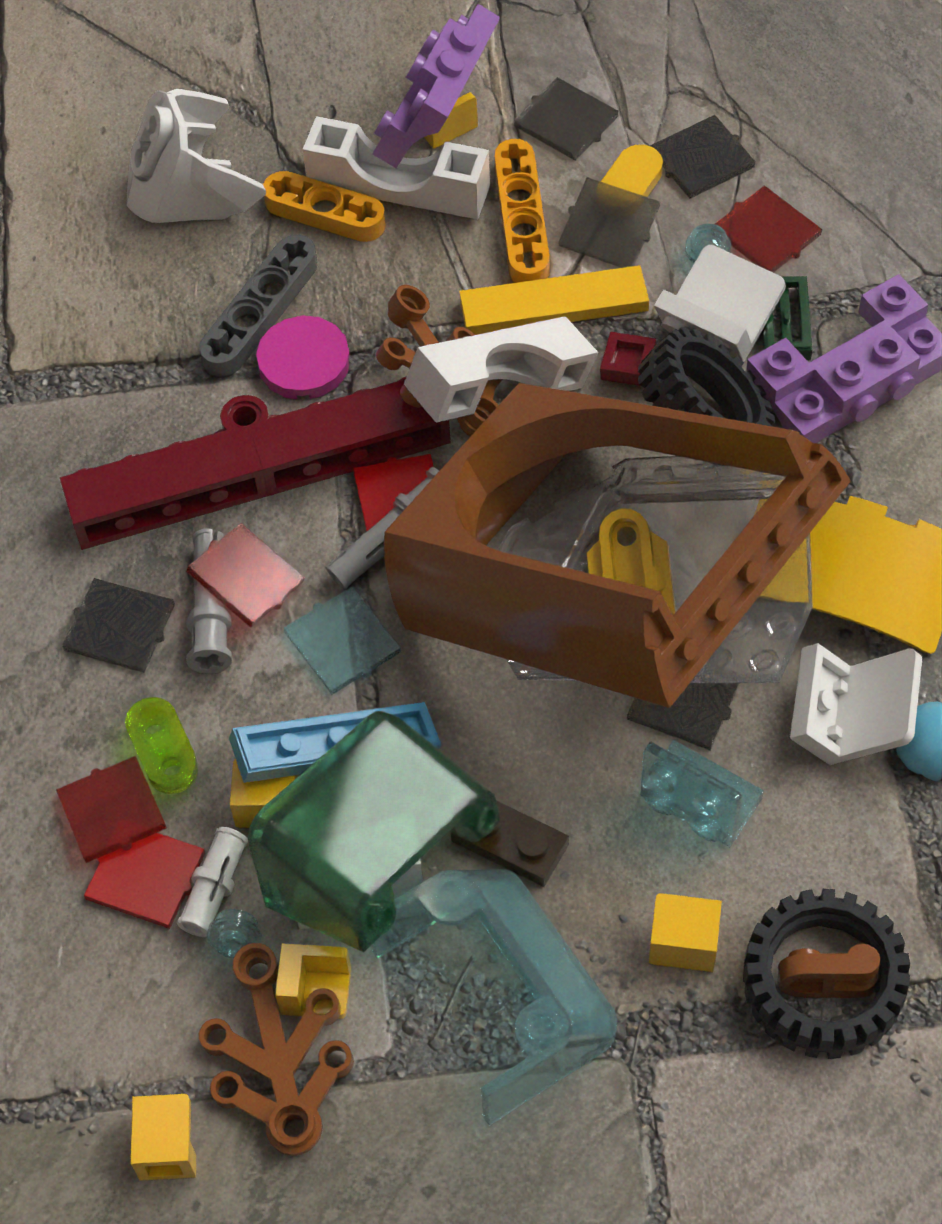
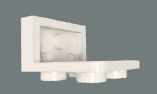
M707 245L702 249L677 295L663 289L654 306L662 321L661 326L668 332H672L675 329L679 330L681 327H687L689 331L692 329L699 330L703 337L708 334L715 338L716 346L722 343L730 349L729 355L732 358L738 356L744 362L784 293L786 285L781 276L717 246Z
M819 643L802 648L790 739L829 765L909 744L915 734L922 656L914 649L909 648L849 666Z

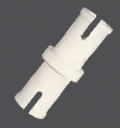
M219 827V829H216L215 837L203 865L196 867L191 877L194 886L181 917L177 920V925L192 935L199 937L209 936L223 897L229 896L235 885L231 878L244 847L247 846L248 838L232 828Z

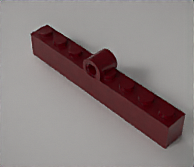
M406 377L401 378L397 382L376 388L360 389L351 395L330 401L315 402L305 408L281 415H269L268 408L261 399L251 395H241L230 399L223 406L220 413L223 429L218 430L214 434L189 441L174 442L165 448L140 455H129L119 461L94 468H83L73 474L59 478L81 550L347 474L353 472V468L387 462L389 457L399 459L451 444L449 420L436 423L423 407L416 408L407 404L400 395V389Z

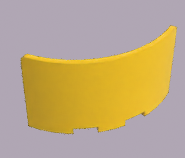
M767 482L757 512L781 483ZM850 496L847 505L838 502L832 504L759 597L824 612L883 633L923 653L932 654L936 651L942 633V529L921 519L917 520L916 525H907L886 517L887 506Z

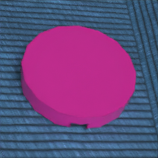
M302 315L284 319L270 327L260 339L256 357L261 379L271 391L290 399H297V395H309L310 399L322 397L339 386L347 376L350 353L346 336L335 324L321 317Z

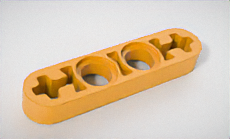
M521 139L505 140L495 149V174L509 275L514 283L546 279L549 277L550 255L535 153L527 141ZM510 159H518L520 172L512 173ZM517 189L526 190L531 194L529 198L522 201H515L507 195ZM523 223L530 224L536 228L535 232L526 236L518 235L512 229ZM532 251L534 267L526 268L524 252Z

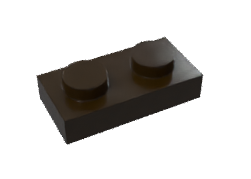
M476 791L451 831V842L545 887L569 845V835Z

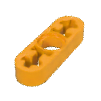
M289 171L275 172L269 175L263 183L266 190V195L264 196L265 206L269 212L276 216L361 242L373 241L379 238L385 231L384 206L374 197ZM323 200L332 201L336 204L328 212H318L312 208L314 204Z

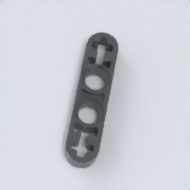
M290 235L277 243L202 338L199 344V352L205 371L213 376L226 377L234 374L242 367L259 345L260 339L277 322L317 269L316 247L311 239L303 235ZM288 258H294L293 261L289 264ZM268 283H279L284 286L283 290L276 295H265L260 292V289ZM245 314L255 315L259 318L258 322L251 327L243 328L235 324L236 319ZM227 347H229V354L223 353ZM216 352L219 353V355L217 357H214L213 353Z

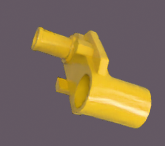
M625 508L612 511L604 518L600 526L599 540L587 552L589 574L660 591L671 613L674 615L676 607L668 542L652 532L650 525L639 512Z

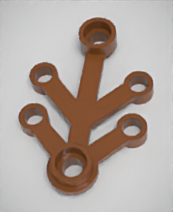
M399 286L388 301L389 319L400 328H408L420 347L439 343L423 319L430 308L426 295L414 286ZM456 327L446 341L474 336L475 334L467 328ZM389 337L384 340L377 350L376 358L383 367L389 370H399L402 365L410 369L416 352L407 348L401 340ZM502 379L488 380L475 413L457 418L461 429L468 436L471 437L499 406L493 400L495 389ZM403 384L400 389L402 399L410 406L416 408L423 407Z
M250 943L243 946L236 953L233 960V971L239 983L245 989L251 990L264 1049L234 1033L229 1024L219 1018L210 1019L201 1026L199 1041L207 1053L213 1056L225 1054L271 1080L276 1102L246 1088L241 1077L233 1071L218 1073L211 1082L210 1092L219 1106L227 1109L237 1107L265 1123L267 1138L277 1151L289 1156L302 1155L310 1151L318 1143L323 1128L318 1109L336 1079L346 1076L352 1070L354 1057L349 1046L342 1041L333 1040L324 1044L318 1055L320 1065L300 1095H298L294 1074L322 1028L333 1024L339 1018L341 1005L333 991L326 988L313 991L306 1000L304 1015L286 1042L273 989V984L278 977V960L268 946L262 943ZM258 963L267 965V972L263 977L254 979L249 976V971L253 965ZM328 999L333 1002L332 1010L329 1013L318 1015L314 1012V1007L318 1001ZM222 1029L226 1031V1037L221 1044H208V1036L213 1030ZM342 1051L346 1054V1059L341 1066L333 1068L326 1064L327 1058L332 1052ZM225 1082H236L238 1089L234 1096L230 1098L219 1096V1089ZM300 1119L304 1121L305 1127L300 1135L290 1137L285 1134L286 1125L291 1120Z

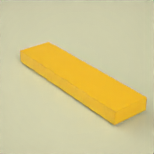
M641 265L460 291V303L465 328L472 331L475 335L564 316L570 322L649 311V297Z

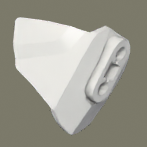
M174 89L169 92L156 91L152 95L144 110L131 151L127 207L134 214L152 223L222 220L233 214L245 212L266 195V190L262 183L231 170L230 160L205 159L201 156L207 138L216 131L215 123L229 109L228 101L225 98L183 89Z

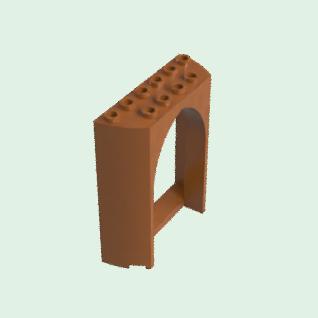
M518 383L384 532V555L388 585L398 616L407 630L670 708L851 480L838 460L822 444L812 443L806 437L800 435V432ZM608 446H628L786 477L674 615L671 613L660 591L502 552L486 545L566 454L580 450Z

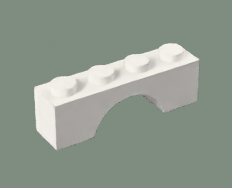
M316 116L302 149L306 177L368 195L378 200L478 220L490 188L489 150L445 142L437 153L429 157L417 159L403 157L396 169L373 155L377 145L365 135L358 124Z
M564 316L418 347L404 385L437 423L474 414L488 380L507 379L564 391L583 388L598 355V351Z

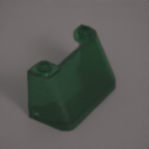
M375 711L368 715L256 814L250 825L248 843L265 907L364 953L380 936L387 933L394 924L396 907L392 885L454 826L458 836L470 842H475L492 832L500 822L497 800L490 790L402 719L384 711Z

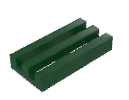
M781 276L786 285L785 291L779 300L781 340L787 338L806 360H811L812 338L807 276ZM789 288H797L800 341H792ZM773 312L762 330L763 350L777 343L774 342Z

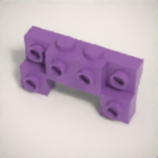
M477 4L469 19L463 15L459 17L457 22L449 18L440 33L434 29L431 31L405 77L413 83L395 114L388 110L385 112L374 132L375 135L381 138L373 152L374 156L397 169L404 155L415 142L427 135L440 131L500 19L499 16Z
M898 274L861 295L858 313L872 326L870 329L810 363L787 338H784L748 358L746 371L751 370L756 377L753 381L754 384L763 387L766 392L763 398L770 401L772 410L782 427L800 432V435L806 437L812 443H817L853 421L861 422L874 413L877 407L889 400H899L905 397L915 385L941 371L942 333L926 317L928 304Z

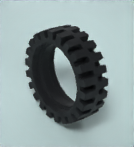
M687 327L673 330L649 352L638 367V373L641 374L638 377V382L640 386L645 388L641 393L645 401L653 403L652 406L724 418L696 392L687 378L688 376L704 388L715 400L726 419L772 426L775 422L774 415L770 413L772 410L771 403L763 398L766 392L761 385L754 384L753 381L756 377L751 370L744 371L741 367L744 362L738 356L732 358L729 355L730 349L722 343L716 346L715 338L708 334L703 337L699 330L692 329L689 331ZM719 464L720 467H728L727 465Z
M823 888L820 896H814L811 889L801 891L797 900H794L791 895L780 900L778 908L771 907L763 915L761 923H757L746 949L743 969L744 993L747 1003L752 1004L754 1018L758 1023L761 1021L765 1023V1032L771 1038L775 1039L777 1036L783 1038L784 1047L795 1051L797 1046L806 1049L805 1056L817 1058L819 1052H827L828 1059L841 1058L845 1051H849L852 1056L861 1053L867 1044L872 1047L882 1039L885 1032H889L907 996L910 982L909 953H904L905 941L901 933H893L894 922L887 915L881 918L876 915L878 909L876 905L867 900L864 906L856 903L858 895L846 892L842 899L835 897V889ZM822 926L843 930L864 944L874 947L880 956V982L878 994L871 1005L852 1019L836 1022L808 1018L790 1007L776 990L771 971L773 955L784 939L798 930Z

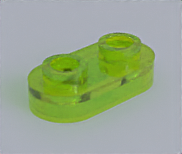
M148 697L136 702L127 712L125 725L150 784L159 792L166 794H176L188 789L197 778L198 762L174 707L168 701L158 697ZM153 725L162 726L161 730L154 734L146 732ZM171 766L181 767L180 771L174 775L164 774Z

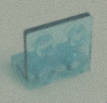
M675 740L672 741L667 750L653 742H649L643 752L640 796L656 812L666 816L673 814L690 824L691 829L701 838L710 842L718 840L724 845L731 847L762 801L764 790Z

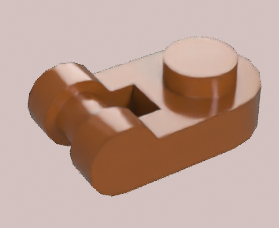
M863 943L851 947L848 953H820L810 948L797 949L790 952L788 957L781 960L778 964L779 988L787 995L803 998L867 997L873 993L876 987L880 956L874 947Z

